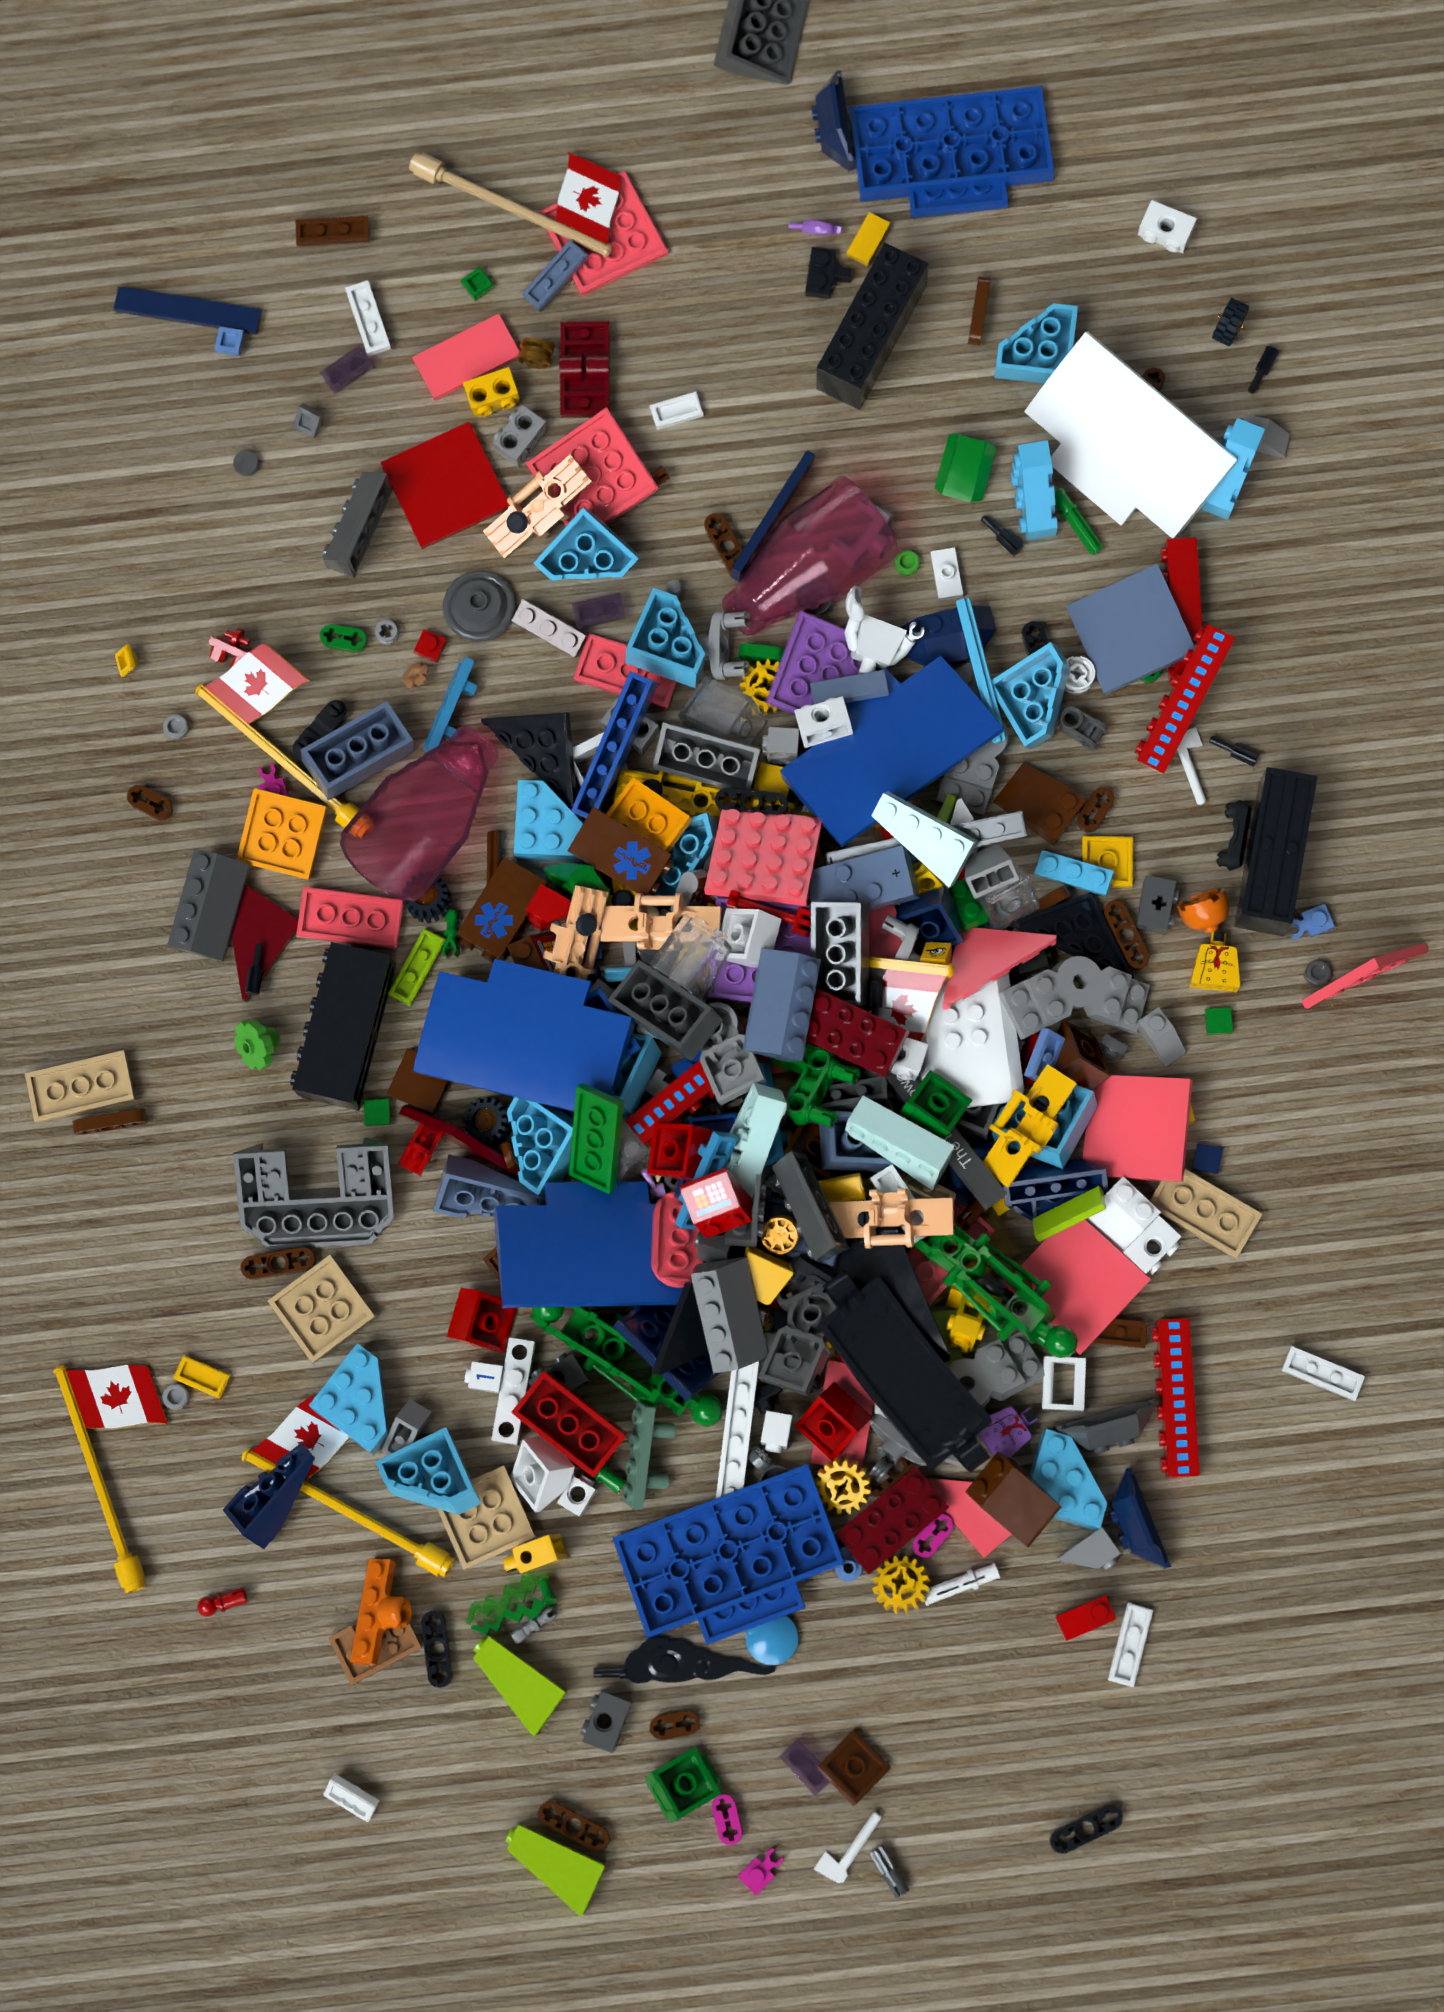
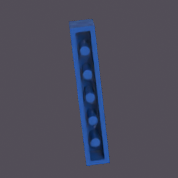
M629 672L571 812L587 818L593 807L602 812L605 811L656 691L657 682L634 672Z

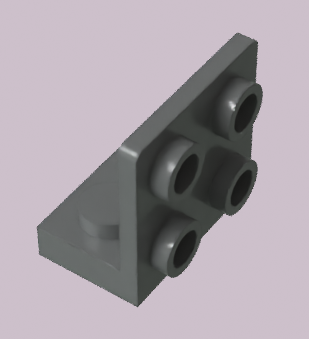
M756 1174L754 1199L751 1201L752 1222L726 1231L725 1245L757 1247V1237H763L766 1185L761 1184V1175Z

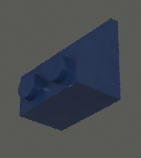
M946 886L920 894L919 899L900 903L896 919L908 925L911 923L920 928L914 947L916 954L922 955L926 942L951 943L952 946L964 942L965 939L958 908Z

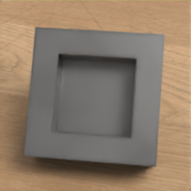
M302 403L298 407L293 428L314 438L319 433L324 414Z
M1105 1034L1099 1045L1103 1049L1102 1053L1112 1059L1116 1057L1121 1059L1128 1048L1127 1045Z

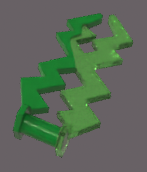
M522 1574L519 1589L517 1590L505 1585L502 1599L499 1603L486 1597L483 1607L472 1603L466 1623L468 1625L471 1624L476 1612L488 1618L491 1610L496 1612L494 1622L483 1618V1627L471 1625L473 1630L489 1636L490 1629L499 1633L504 1618L520 1623L523 1615L534 1621L546 1606L557 1602V1598L554 1596L550 1586L548 1575L542 1574L535 1578ZM536 1585L540 1586L544 1599L540 1601L534 1598L532 1609L519 1603L515 1613L508 1609L512 1597L525 1602L527 1591L530 1590L535 1594Z

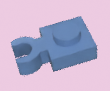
M1325 904L1302 912L1300 914L1301 921L1293 919L1291 926H1296L1298 933L1293 934L1291 940L1299 939L1306 931L1311 938L1334 929L1335 926Z

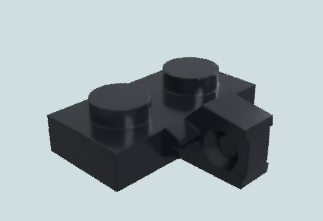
M811 248L805 296L829 299L831 285H837V282L850 283L852 269L841 267L840 263L835 262L836 250Z

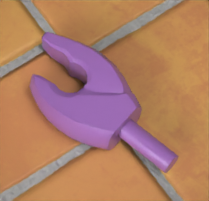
M804 220L803 223L789 222L788 224L789 229H801L806 234L835 235L841 234L843 230L841 226L814 220Z

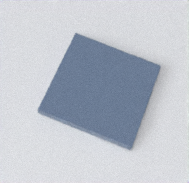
M1158 563L1066 606L1087 656L1095 668V674L1105 695L1181 661L1188 649L1193 650L1194 648L1193 641Z

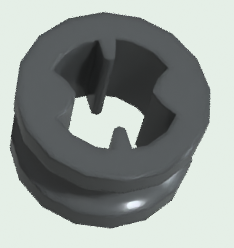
M883 1456L869 1472V1475H875L877 1477L876 1481L880 1482L894 1464L892 1462L887 1463L886 1457Z

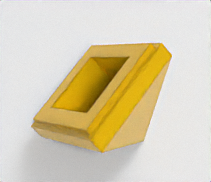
M126 644L115 654L121 677H125L139 662V658L130 644Z

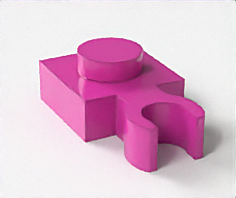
M270 763L272 771L269 774H264L262 767H259V773L266 782L260 784L259 788L289 797L283 777L276 779L277 771L275 766Z
M771 1848L767 1852L763 1862L755 1857L737 1876L756 1896L775 1877L770 1871L772 1867H777L783 1862V1856L777 1862L771 1861L770 1854L775 1848Z

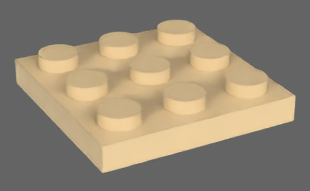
M331 1255L327 1256L268 1300V1303L313 1364L376 1318Z
M504 1465L472 1480L482 1502L481 1504L459 1515L437 1509L463 1570H467L536 1538Z

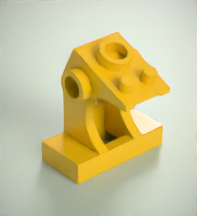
M952 1284L945 1306L956 1309L957 1314L950 1315L946 1329L951 1330L947 1344L952 1349L958 1347L962 1349V1352L968 1353V1351H972L976 1339H982L986 1326L981 1323L985 1318ZM991 1295L1001 1304L1003 1298ZM974 1296L973 1298L989 1312V1308Z

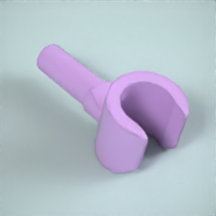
M643 1169L641 1173L648 1182L652 1198L657 1200L664 1197L666 1193L663 1182L655 1184L651 1175L647 1174L648 1170Z

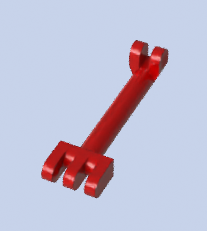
M730 891L726 906L735 909L738 907L741 909L762 910L782 919V922L792 924L791 933L808 938L810 932L800 929V927L811 928V921L803 919L804 916L811 918L810 910L799 907L795 915L740 898V892Z

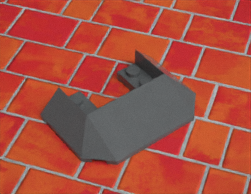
M365 1137L363 1144L337 1145L336 1154L340 1187L290 1190L286 1148L263 1149V1143L234 1152L233 1159L240 1227L248 1234L254 1235L268 1250L371 1244L378 1237V1234L394 1219L388 1144Z

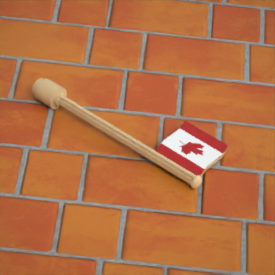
M417 152L411 159L409 170L423 180L434 185L439 181H444L602 254L603 257H608L611 254L612 246L608 244L610 223L620 192V175L568 152V168L558 197L555 221L447 171L445 162L426 153L420 154Z

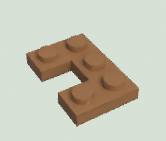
M411 1623L403 1629L388 1628L384 1631L386 1637L381 1642L378 1665H355L350 1662L355 1636L353 1625L328 1637L351 1685L423 1648Z

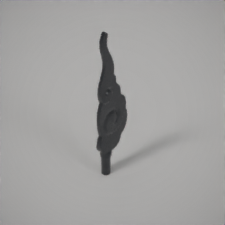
M654 1637L646 1640L638 1649L631 1652L627 1656L624 1665H620V1667H594L593 1675L594 1678L629 1679L637 1684L650 1682L651 1680L677 1683L695 1678L715 1680L737 1671L768 1675L775 1672V1667L759 1668L737 1658H722L718 1655H710L703 1649L692 1648L687 1642L682 1640Z

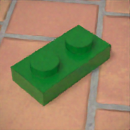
M964 879L955 882L953 886L948 888L950 895L957 905L961 926L965 931L987 923L989 916L977 898L974 899Z

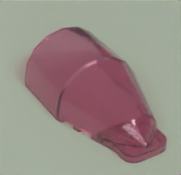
M838 476L778 522L737 582L736 588L723 598V611L727 610L729 613L748 611L750 619H746V621H750V626L736 628L744 635H755L768 625L797 615V612L800 610L802 611L810 607L814 609L819 607L821 603L843 598L853 586L860 585L900 554L896 539L882 515L865 493L847 477Z
M464 726L457 729L449 740L425 753L416 761L408 763L394 774L388 775L340 835L342 851L354 869L369 883L388 895L409 901H416L421 898L468 839L488 773L499 756L497 748L474 729Z

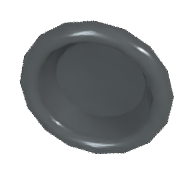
M483 570L467 572L456 578L446 590L442 603L444 619L450 629L461 638L474 642L492 640L503 634L512 623L511 620L516 611L515 594L509 584L497 574Z

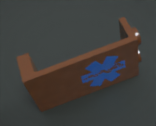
M595 807L592 808L567 850L635 893H643L644 895L657 894L661 887L659 880L663 874L668 875L675 863L672 861L673 854L663 850Z
M504 857L457 932L459 939H461L459 943L469 950L478 949L482 952L481 956L492 963L494 959L504 961L503 954L507 949V945L511 943L527 917L525 909L540 884L549 888L547 881Z

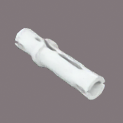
M995 1563L974 1571L972 1569L967 1570V1573L929 1587L930 1592L923 1593L926 1599V1606L971 1588L974 1590L979 1589V1585L1000 1579Z

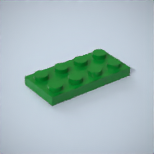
M581 1083L576 1086L569 1176L607 1194H611L616 1191L624 1101L585 1083Z

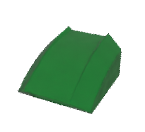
M949 434L934 488L942 495L967 502L982 501L997 447L988 441L960 434Z
M564 863L551 865L543 869L561 895L567 899L572 900L575 885L609 892L606 904L609 902L610 888H607L594 871V866Z
M930 1070L899 1114L901 1117L945 1140L972 1102V1099L946 1079Z
M697 1746L645 1776L647 1787L662 1810L663 1816L671 1823L681 1819L723 1793L722 1783L706 1753Z

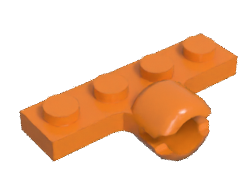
M391 1559L368 1560L350 1662L355 1665H378L384 1631L388 1628L403 1629L411 1621L412 1605L410 1601L403 1597L391 1596L396 1562Z

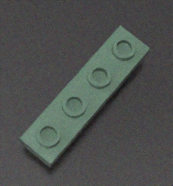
M637 1401L636 1409L632 1412L634 1426L633 1434L629 1437L630 1459L626 1462L627 1483L623 1487L624 1503L633 1510H643L646 1489H667L669 1485V1477L666 1473H648L652 1438H674L675 1425L672 1422H654L656 1407L647 1401Z

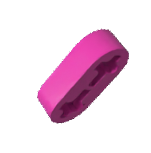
M941 1514L936 1518L939 1521L943 1519L947 1521L945 1526L948 1530L946 1532L941 1530L935 1536L932 1533L936 1528L934 1520L913 1541V1551L917 1556L921 1558L930 1557L951 1533L953 1523L946 1514ZM931 1536L933 1538L929 1544L931 1551L919 1552L920 1545L917 1542L919 1540L925 1541Z
M721 1794L712 1803L718 1836L724 1844L734 1845L740 1841L742 1836L736 1803L730 1795ZM720 1799H725L726 1803H731L732 1807L728 1808L729 1818L724 1819L722 1810L717 1811L716 1806L720 1804ZM726 1821H730L732 1829L738 1830V1833L734 1835V1840H729V1837L723 1836V1832L727 1829Z

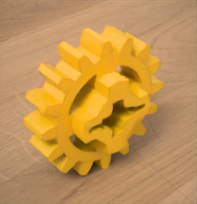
M769 659L766 660L765 665H761L760 661H756L757 668L754 669L750 666L748 668L750 671L749 676H742V680L745 682L740 683V689L745 691L741 693V698H748L746 706L755 705L754 712L756 713L760 708L764 710V715L768 714V709H772L774 713H777V708L758 700V698L766 701L769 690L767 691L763 685L767 684L771 687L775 676L768 673L776 674L779 662L777 661L772 666ZM758 676L757 682L750 687L752 680Z
M835 1457L833 1465L827 1461L824 1465L825 1469H819L817 1473L819 1477L815 1479L816 1486H819L818 1491L822 1495L823 1504L826 1502L829 1504L828 1511L835 1507L837 1508V1514H841L842 1509H846V1512L851 1514L853 1507L859 1511L862 1503H867L869 1498L867 1494H870L872 1487L867 1485L870 1483L871 1477H864L867 1470L865 1467L857 1468L859 1461L856 1460L853 1464H850L849 1457H846L844 1462L840 1463L839 1458ZM854 1476H855L856 1479L858 1480L859 1485L855 1482ZM847 1479V1486H845L844 1489L842 1488L841 1491L838 1492L840 1485H842V1483H844Z
M894 1556V1563L890 1564L886 1560L884 1562L886 1566L884 1569L879 1567L876 1569L880 1576L873 1577V1582L878 1586L872 1589L875 1594H879L876 1599L879 1604L884 1602V1608L887 1611L893 1607L895 1614H898L900 1608H903L905 1613L908 1614L909 1607L913 1606L917 1610L919 1609L917 1602L919 1600L921 1602L926 1601L923 1593H929L930 1589L924 1584L929 1583L930 1579L927 1575H924L926 1573L924 1566L918 1568L919 1563L916 1559L909 1563L908 1556H904L902 1561H899L897 1556ZM910 1571L917 1576L918 1581L910 1578ZM885 1588H887L888 1591H893V1599L887 1596V1594L885 1593Z

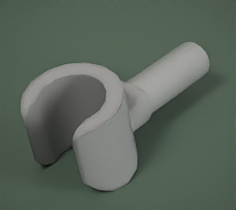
M679 580L667 583V593L677 597L682 595V586Z

